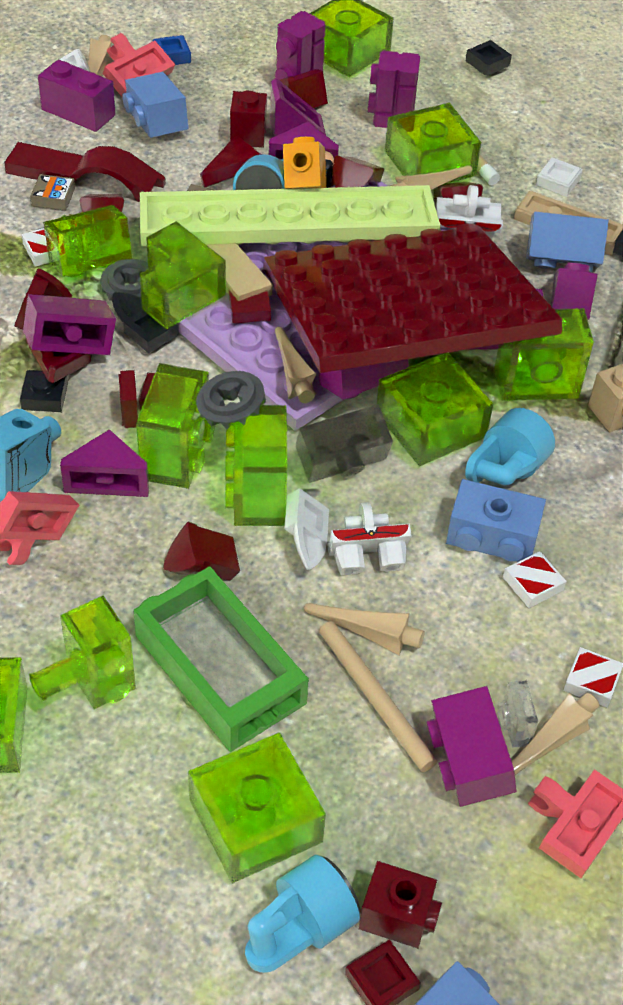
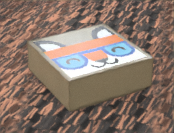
M40 174L30 195L31 206L66 211L75 190L74 178Z

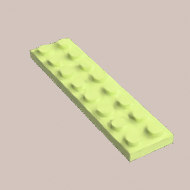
M429 185L140 192L141 246L162 248L168 245L235 243L237 245L243 243L273 245L280 242L310 244L317 241L347 243L356 239L383 240L391 234L417 237L421 236L420 233L426 229L440 230V222Z

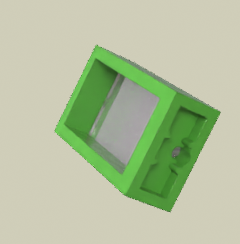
M210 566L197 574H190L184 577L176 586L158 596L155 595L145 599L139 607L133 609L136 637L230 752L307 704L309 678Z

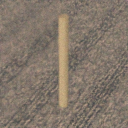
M333 621L323 624L319 629V633L420 771L424 773L432 769L437 763L436 758Z

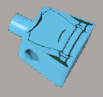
M14 409L0 416V502L5 498L8 491L29 492L48 474L51 468L52 442L61 436V427L54 418L45 416L39 419L23 409Z

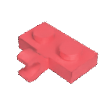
M120 33L111 38L110 41L114 45L109 47L107 52L114 62L105 66L103 75L106 79L113 81V87L121 97L123 93H126V79L164 72L168 75L173 72L175 63L155 40L135 50L124 34Z
M8 491L5 498L0 502V551H9L12 547V553L8 557L7 563L9 565H23L29 558L30 550L35 540H60L80 505L70 495Z
M595 769L575 797L565 791L556 781L545 776L534 790L535 795L528 803L538 813L547 817L558 818L543 839L539 849L581 879L623 820V789Z

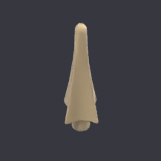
M101 35L98 40L90 38L88 67L90 72L96 73L99 76H102L105 66L113 60L107 52V49L112 44L111 38L107 35Z
M467 165L441 172L395 177L397 184L390 186L429 185L430 190H433L453 179L471 173L472 167Z
M276 327L275 335L283 360L288 399L298 396L300 402L308 403L316 395L312 386L316 373L294 348L284 329Z
M307 603L304 606L306 613L327 621H333L336 625L365 637L399 656L403 644L420 648L423 643L425 631L408 626L409 613L351 610Z
M569 693L534 738L512 761L515 775L542 756L590 730L588 719L593 717L592 713L599 708L597 699L592 694L585 693L576 701Z

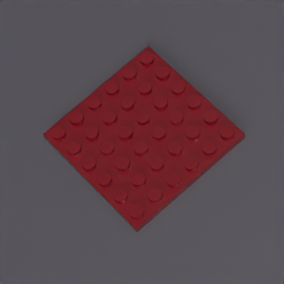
M460 224L456 229L444 231L426 229L420 233L421 236L417 237L391 234L383 240L368 241L356 239L350 241L348 245L335 247L331 245H317L312 250L301 252L282 250L275 253L274 256L264 257L265 272L320 373L562 334L563 319L479 225Z

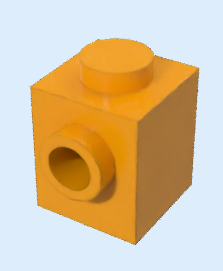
M296 137L293 139V143L283 144L285 189L326 188L325 147L320 142H315L314 137Z

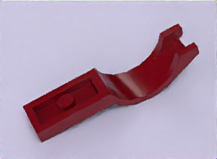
M17 142L4 162L6 174L37 180L39 175L43 174L74 178L76 183L78 178L84 174L95 172L106 174L122 182L132 192L137 202H140V192H153L154 186L164 188L166 184L165 176L132 153L114 146H98L88 150L84 155Z

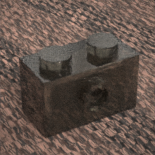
M379 404L300 427L295 447L308 482L311 483L337 474H341L342 477H349L364 470L366 465L387 459L393 439Z

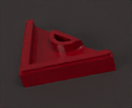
M239 136L233 137L200 173L202 185L208 187L235 177L237 171L248 159L261 154Z
M26 339L25 341H26V343L28 344V346H29V348H30V350H31V347H30V345H29V343H28V341H27V339ZM31 350L47 380L52 383L91 363L92 354Z

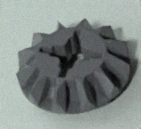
M138 259L120 260L109 265L101 275L102 292L107 294L109 301H112V294L115 292L128 293L144 298L143 291L160 282L161 275L154 265Z
M230 371L213 377L200 389L196 400L200 416L206 418L211 427L221 423L226 429L233 422L239 421L245 425L248 416H259L260 406L266 403L264 386L257 376L245 371ZM239 397L240 402H230L225 406L224 400L234 401Z

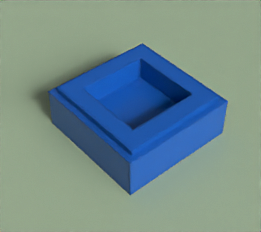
M184 35L153 39L175 65L191 63V52Z

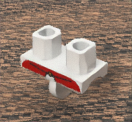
M469 185L467 195L454 194L453 199L437 197L435 208L441 228H448L450 230L456 229L460 224L479 225L491 240L495 233H501L503 227L501 203H491L490 198L478 197V186Z
M370 502L360 503L358 516L344 517L345 529L331 530L330 541L327 542L328 555L335 556L340 575L362 573L365 569L363 553L378 552L380 571L388 572L403 569L406 562V547L411 538L410 524L389 525L388 514H373Z

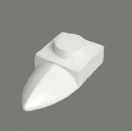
M299 488L287 495L284 529L294 536L296 548L306 570H310L318 565L325 554L329 509Z

